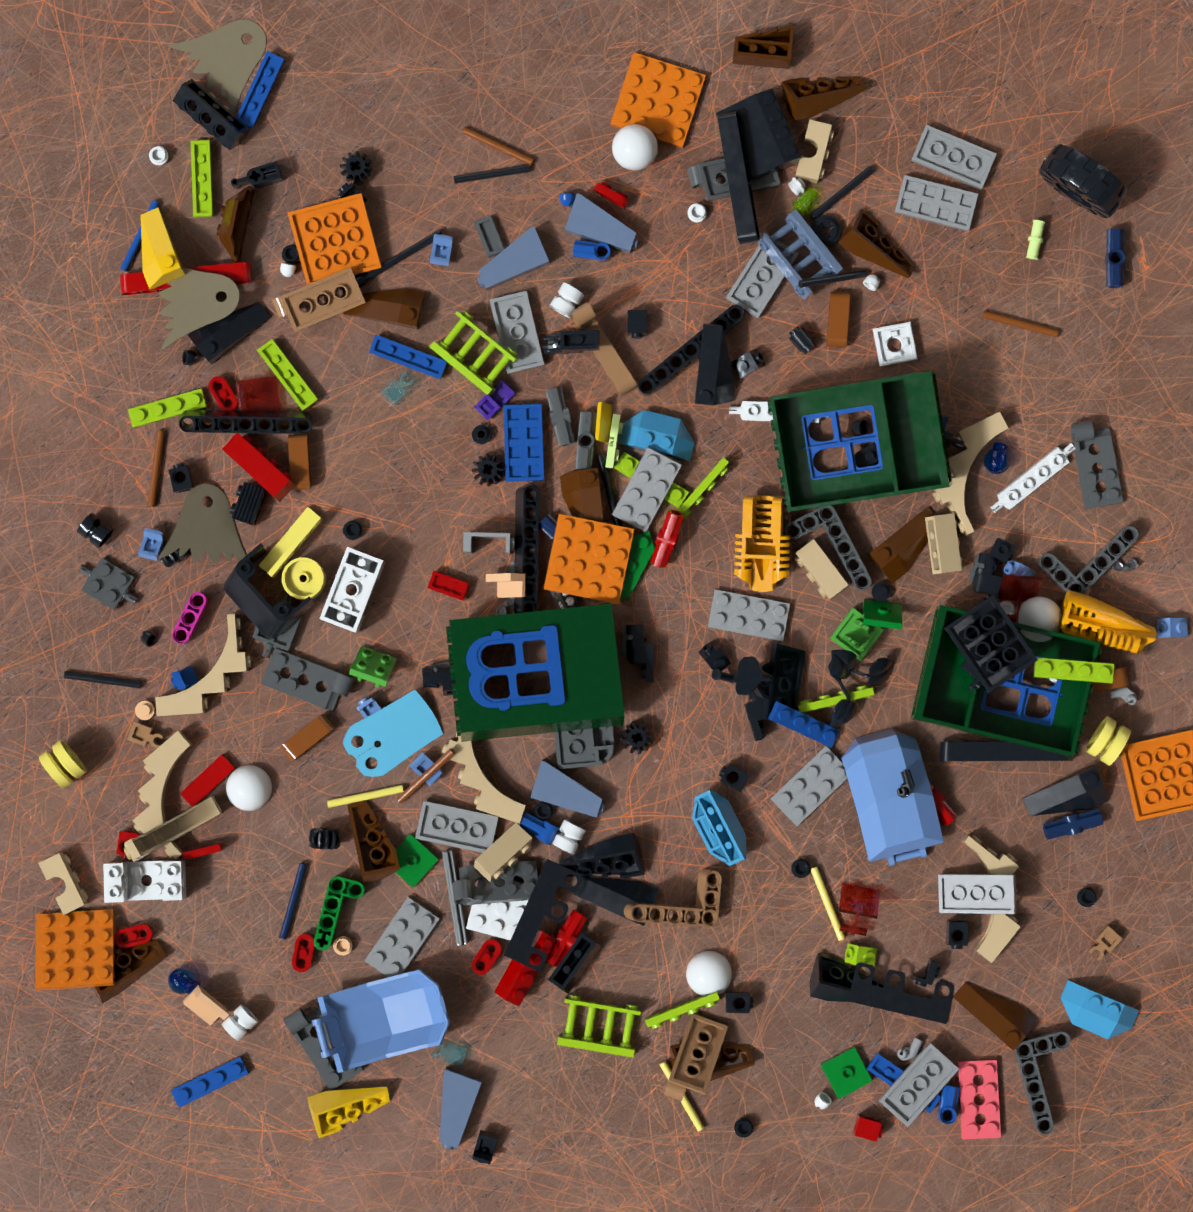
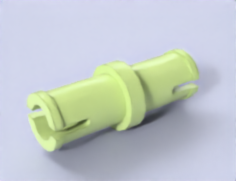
M1033 220L1031 236L1028 237L1029 246L1026 256L1028 259L1038 260L1040 245L1044 240L1042 239L1044 221Z

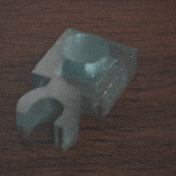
M406 372L400 375L398 383L393 379L380 392L393 406L407 394L404 388L410 387L414 383L413 379L408 383L404 382V377L407 375Z
M448 1043L446 1048L441 1044L438 1045L440 1052H432L431 1054L435 1058L444 1056L445 1063L462 1067L467 1047Z

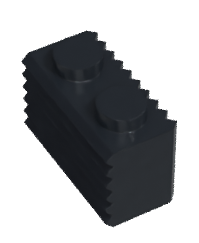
M246 482L243 483V486L239 485L236 496H239L237 503H233L230 509L231 518L255 526L267 490Z

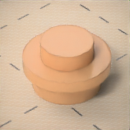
M141 701L137 704L135 713L139 719L148 720L153 717L155 708L152 703Z
M346 936L338 937L333 943L334 951L339 955L349 954L353 947L352 941Z

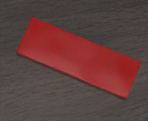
M221 754L180 795L191 807L196 806L235 767Z

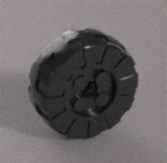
M1057 144L1046 156L1039 170V174L1045 182L1054 187L1059 194L1068 197L1072 203L1079 207L1082 206L1088 212L1099 215L1102 218L1111 217L1120 207L1127 194L1126 186L1108 169L1087 155L1066 145Z

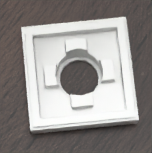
M911 322L872 329L879 367L918 359ZM892 338H896L901 342V349L897 352H892L888 349V341Z

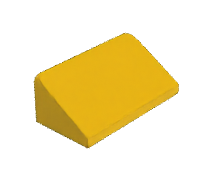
M598 403L595 431L596 442L609 443L613 409L611 404Z

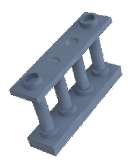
M795 209L786 217L787 224L770 237L764 232L760 236V241L757 242L761 250L769 255L793 285L796 294L805 300L812 293L809 289L812 286L800 288L798 282L802 278L798 275V272L814 260L821 264L822 269L811 278L839 274L843 268ZM789 231H794L799 239L780 252L774 243ZM801 246H806L811 254L792 267L786 258Z

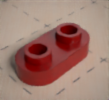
M603 181L601 184L596 183L593 190L597 194L626 209L629 204L626 194L620 191L618 193L611 190L612 187Z
M213 377L208 387L222 410H236L238 399L228 382L223 377ZM219 383L222 384L221 390L216 389V385ZM227 400H232L231 406H226Z
M139 924L120 929L114 936L115 944L120 948H128L147 943L153 937V929L148 924ZM142 930L147 932L146 937L141 936ZM124 934L128 936V941L126 942L122 940Z
M301 934L295 941L292 967L297 972L307 971L312 964L315 945L314 938L310 934ZM303 940L309 941V945L307 947L303 946ZM299 959H304L305 965H300Z
M488 939L484 942L471 964L472 970L476 974L484 975L490 970L501 953L499 941ZM490 945L495 946L496 950L494 952L488 950ZM479 961H483L485 963L484 968L478 967Z

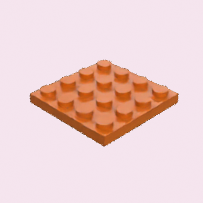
M633 52L610 126L621 129L631 124L643 125L653 132L657 141L683 149L706 75Z
M362 193L288 212L307 285L350 267L354 275L382 268Z
M559 514L544 589L619 604L634 529Z
M1193 729L1125 745L1120 756L1135 821L1193 809Z
M113 909L77 911L63 915V913L36 914V991L114 985Z

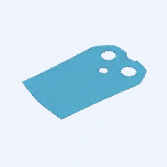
M414 689L395 702L353 724L344 737L343 745L347 753L356 758V767L364 776L377 777L388 773L415 752L443 735V732L430 707ZM354 736H361L364 743L361 747L356 748L352 745L351 740ZM380 741L381 746L378 748L375 747L374 742ZM370 757L375 758L378 762L377 767L374 769H368L365 765L366 760Z

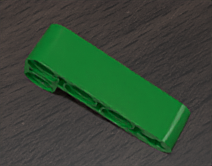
M335 876L329 881L314 938V945L317 949L326 950L332 945L344 896L354 899L362 897L366 891L365 884L362 881L344 876ZM334 880L342 881L343 887L341 890H336L333 887ZM354 884L360 885L362 889L359 895H355L351 890ZM331 898L338 901V906L335 909L330 908L328 905V901ZM325 917H330L333 920L332 927L324 925L323 920ZM321 929L323 931H331V934H326L325 940L328 943L324 944V946L319 941L324 936V932H321Z

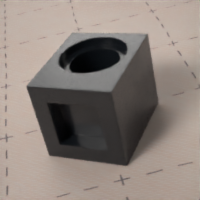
M628 310L627 336H631L632 339H642L643 335H647V310Z
M184 463L173 465V469L168 470L174 493L177 494L194 488L189 466H184ZM179 473H185L186 479L182 483L177 481Z
M728 764L727 767H722L718 776L721 777L719 781L741 792L750 775ZM735 771L738 774V780L733 783L729 782L728 774Z
M947 921L946 944L951 945V949H963V946H968V922ZM956 930L962 932V937L959 940H954L952 937L953 932Z
M726 992V1013H750V1008H753V997H750L749 992ZM736 998H743L745 1004L742 1007H736L734 1005Z

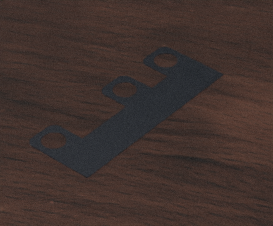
M549 859L546 860L504 956L533 970H542L547 955L531 945L544 916L557 922H563L569 907L567 904L553 898L558 886L570 892H576L582 880V876L579 873ZM567 875H574L576 877L577 883L575 886L568 887L565 884ZM554 905H561L564 912L562 916L555 917L552 915L551 909ZM533 953H538L542 957V962L537 966L532 965L529 960Z
M862 962L856 965L848 1002L943 1024L947 1023L954 986L951 983L938 981L935 985L933 998L930 999L902 992L905 981V974L903 972L888 970L884 987L871 985L875 971L873 965ZM867 967L870 970V976L867 979L859 977L858 972L860 968ZM893 974L899 975L901 979L900 984L896 987L891 986L889 983V978ZM941 986L949 988L950 992L946 998H941L938 995V989Z

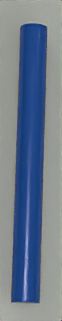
M152 200L148 211L158 208L160 203ZM141 225L120 267L125 272L128 271L142 241Z

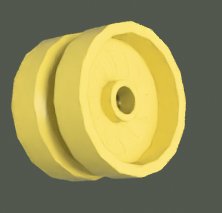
M299 557L291 560L285 566L282 572V584L286 592L292 597L299 600H305L308 597L314 599L324 590L326 574L318 562L309 558ZM300 577H307L305 582L300 581Z
M1106 716L1092 734L1085 751L1094 757L1100 754V760L1110 766L1125 747L1131 730L1123 725L1116 728V721Z
M59 740L52 745L54 753L46 750L38 757L53 780L60 787L66 789L73 784L72 776L80 778L87 770L76 753L63 740Z

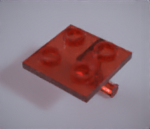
M276 376L240 380L238 383H235L237 392L235 399H238L239 410L281 411Z
M1014 574L1003 575L998 600L1015 601L1016 614H1007L1012 622L1018 623L1021 601L1038 596L1042 577L1032 575L1018 576Z
M842 883L839 912L854 914L852 926L841 923L839 931L850 933L852 936L857 934L866 937L867 928L856 927L859 916L877 919L880 890Z

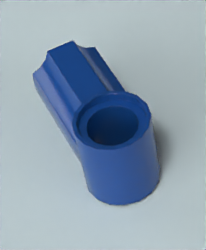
M575 240L573 257L606 262L611 257V250L609 245L604 242L594 243ZM601 248L608 250L604 257L597 255L598 250Z
M525 813L519 824L523 830L536 836L535 838L548 845L552 844L560 829L528 813Z
M945 1085L942 1088L937 1117L944 1124H952L956 1120L960 1087ZM945 1110H950L951 1117L948 1120L942 1118V1113Z

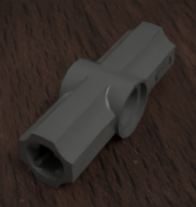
M562 387L546 390L550 407V418L552 426L555 428L559 447L574 444L575 441L570 424L571 418L568 406L566 407Z
M580 412L576 470L592 469L597 413ZM587 436L591 439L592 442L589 446H583L580 443L583 437Z

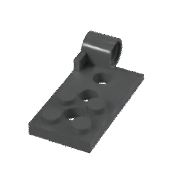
M724 158L700 163L687 169L691 188L704 187L707 201L731 197ZM774 172L751 180L752 192L780 186L778 173ZM716 175H723L726 180L725 183H718Z
M1091 421L1071 424V438L1073 447H1075L1074 455L1084 510L1123 503L1109 428L1094 430ZM1094 444L1099 448L1097 455L1090 454V445ZM1094 463H1099L1102 466L1100 474L1093 472L1092 466ZM1098 482L1105 484L1106 488L1102 493L1098 492L1095 488Z
M275 648L261 684L333 712L339 695L348 697L355 679ZM285 667L291 670V676L287 679L281 676V670ZM302 674H306L309 677V683L304 686L299 683V677ZM324 681L327 684L325 692L317 690L318 682Z
M536 860L516 862L512 867L508 866L504 870V874L499 878L505 883L502 887H497L494 884L496 879L490 883L474 868V865L459 868L460 880L452 883L454 903L463 904L464 906L529 900L538 880ZM520 877L524 883L520 886L515 885L513 879ZM482 880L486 886L479 889L475 886V882Z
M320 1006L307 1015L299 1008L283 1018L289 1031L307 1053L330 1091L364 1070L362 1066L338 1073L337 1069H334L331 1065L332 1060H334L333 1055L322 1058L319 1039L311 1034V1028L314 1027L311 1020L322 1017ZM323 1023V1027H324L325 1035H326V1038H327V1042H328L329 1044H331V1043H330V1040H329L328 1032H327V1029H326V1025H325V1023Z

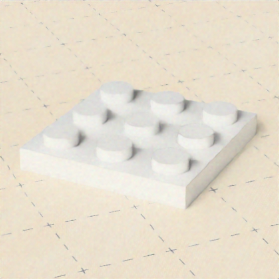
M502 879L494 881L497 887L505 885ZM478 880L477 888H484L486 886L485 882ZM513 881L514 884L518 886L523 884L520 882ZM528 900L472 905L466 929L511 940Z

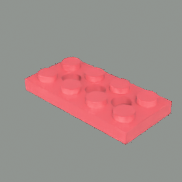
M997 1060L957 1061L959 1068L958 1084L960 1087L959 1102L962 1140L1001 1138ZM975 1075L983 1076L982 1084L975 1085L973 1083ZM977 1094L984 1096L982 1104H975L974 1097ZM979 1113L985 1115V1121L982 1124L975 1122V1117Z

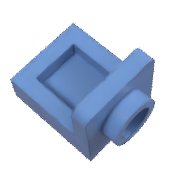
M434 234L430 257L431 264L449 266L453 237L445 234Z
M145 528L138 556L157 561L159 557L158 552L164 543L163 532L154 528Z
M1011 560L1004 567L1001 577L1029 589L1036 571Z
M1158 618V638L1188 637L1187 618Z
M367 696L358 702L360 706L357 707V710L360 711L364 718L381 710L374 697L369 699Z
M422 752L409 767L421 776L434 762ZM439 769L426 783L430 786L437 782L443 773L442 770Z

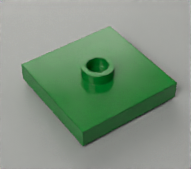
M864 599L863 624L902 630V604Z
M409 834L396 849L400 870L395 873L414 888L439 859L421 842L415 839L412 834Z
M855 1047L820 1064L838 1099L872 1082Z

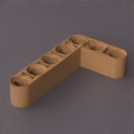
M586 302L572 311L571 319L578 330L600 331V350L592 352L619 394L623 396L638 385L596 321V314L589 303Z
M704 869L699 873L695 907L629 903L624 908V915L627 919L637 922L714 926L718 921L721 875L719 872ZM711 874L712 880L709 883L708 876ZM710 894V900L707 902L706 896ZM635 908H637V909H638V913H637V915L634 917L633 911H634ZM655 909L656 913L655 916L652 918L651 912ZM673 911V917L670 919L669 913ZM688 912L691 913V917L689 920H687ZM708 913V919L705 921L704 916Z

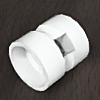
M563 282L558 290L559 296H555L549 306L563 316L571 318V312L575 310L574 306L579 305L584 294Z
M564 820L560 827L561 833L556 835L552 844L574 855L579 846L577 841L582 840L586 830Z
M242 1004L233 1012L234 1016H229L222 1023L223 1028L237 1041H240L247 1034V1029H252L258 1023L255 1015Z

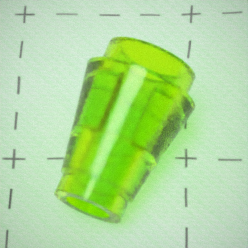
M808 187L793 202L792 210L796 209L804 217L805 214L809 213L817 192Z

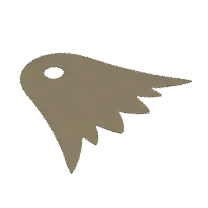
M237 20L198 38L168 46L176 50L192 52L186 58L187 60L200 59L193 72L196 74L210 72L207 82L208 89L222 83L221 97L228 92L230 111L234 114L243 88L265 51L266 36L263 29L257 23L251 20ZM249 33L252 35L253 40L250 44L242 42L243 34Z
M183 268L185 276L168 282L167 284L172 287L159 292L161 297L171 302L162 309L160 315L173 317L165 326V329H173L165 339L161 350L186 334L230 315L239 302V290L236 284L230 278L223 275ZM220 291H224L227 294V299L224 302L216 300V294Z
M201 484L194 487L188 493L175 529L158 559L173 553L178 548H180L179 556L184 555L190 548L194 562L198 561L205 551L215 564L219 560L221 551L230 562L232 561V554L239 561L246 556L234 521L231 518L229 501L223 491L211 484ZM203 497H211L213 500L212 506L205 507L202 504Z

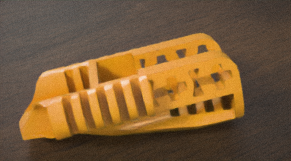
M748 495L744 497L742 533H735L736 538H742V540H735L736 545H742V547H735V551L742 552V554H734V558L741 559V561H734V565L741 566V568H734V575L749 583L750 590L758 592L774 591L779 580L783 579V577H789V570L782 569L789 567V563H783L782 561L790 560V556H782V554L790 553V549H783V547L790 546V542H783V540L790 539V535H783V496Z
M1068 590L1061 606V629L1068 635L1100 642L1102 645H1109V647H1116L1117 649H1123L1135 654H1139L1146 645L1154 642L1157 632L1154 627L1131 617L1124 611L1105 602L1072 590ZM1069 622L1073 623V625H1071L1070 628L1067 627V624H1069ZM1088 627L1092 628L1089 633L1085 631Z

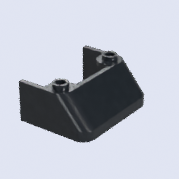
M260 543L237 563L224 583V590L266 638L275 639L311 609L314 603L308 597L295 609L288 602H279L273 608L248 581L255 573L254 563L267 553L264 546Z

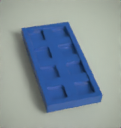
M542 404L503 405L506 482L544 481Z

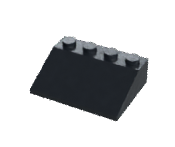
M772 88L754 94L716 113L718 119V115L738 112L750 180L795 166L801 159L800 152Z
M994 595L944 628L988 693L1038 660Z

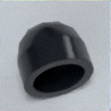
M184 350L182 355L183 365L196 364L197 359L195 357H197V354L192 350Z
M856 420L853 423V432L857 435H865L869 428L868 422L866 420Z
M151 630L142 632L143 635L140 636L141 642L148 647L153 646L157 641V634Z

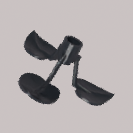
M849 650L831 651L832 657L828 670L831 677L835 678L846 696V700H840L833 710L830 722L831 727L836 728L849 722L854 717L857 709V704L851 701V697L841 679H847L850 673L854 672L869 678L868 684L870 686H879L891 674L893 661L886 657L879 658L872 663L869 673L865 674L853 668L857 661L855 653Z

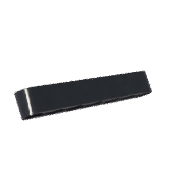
M737 111L718 115V125L738 241L740 245L760 241L740 117Z
M732 305L709 324L716 325L718 322H723L726 326L724 330L726 335L743 320L744 310L740 305ZM737 310L741 316L738 319H733L730 316V312ZM703 329L639 381L638 391L641 395H652L700 356V337L702 336ZM688 346L695 347L696 353L694 355L686 353ZM678 358L682 364L679 367H673L671 360ZM657 371H665L667 377L665 379H658L656 376ZM644 382H649L652 385V389L647 392L643 391L641 385Z
M185 410L180 416L179 427L184 432L307 434L312 429L313 418L310 413L301 411ZM190 418L193 423L187 424L184 422V419ZM208 418L212 421V423L205 424L203 422V419ZM229 419L232 423L227 425L222 420ZM248 419L251 424L245 425L241 420ZM266 419L270 424L263 425L260 421ZM287 420L289 421V424L282 425L280 421ZM306 420L309 424L303 426L299 421Z
M533 485L519 487L516 491L514 573L525 574L524 569L525 567L528 568V574H525V586L528 588V593L525 594V597H514V613H524L525 605L528 609L527 612L538 610L539 490ZM526 490L529 492V498L526 497ZM526 509L529 511L528 518L525 515ZM526 528L529 531L528 537L525 535ZM525 548L528 549V555H527V556H526V554H525Z
M940 742V761H1073V757L1009 742Z

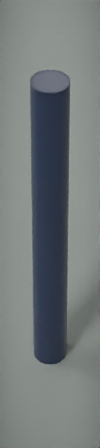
M299 863L279 938L287 939L307 867L306 864Z

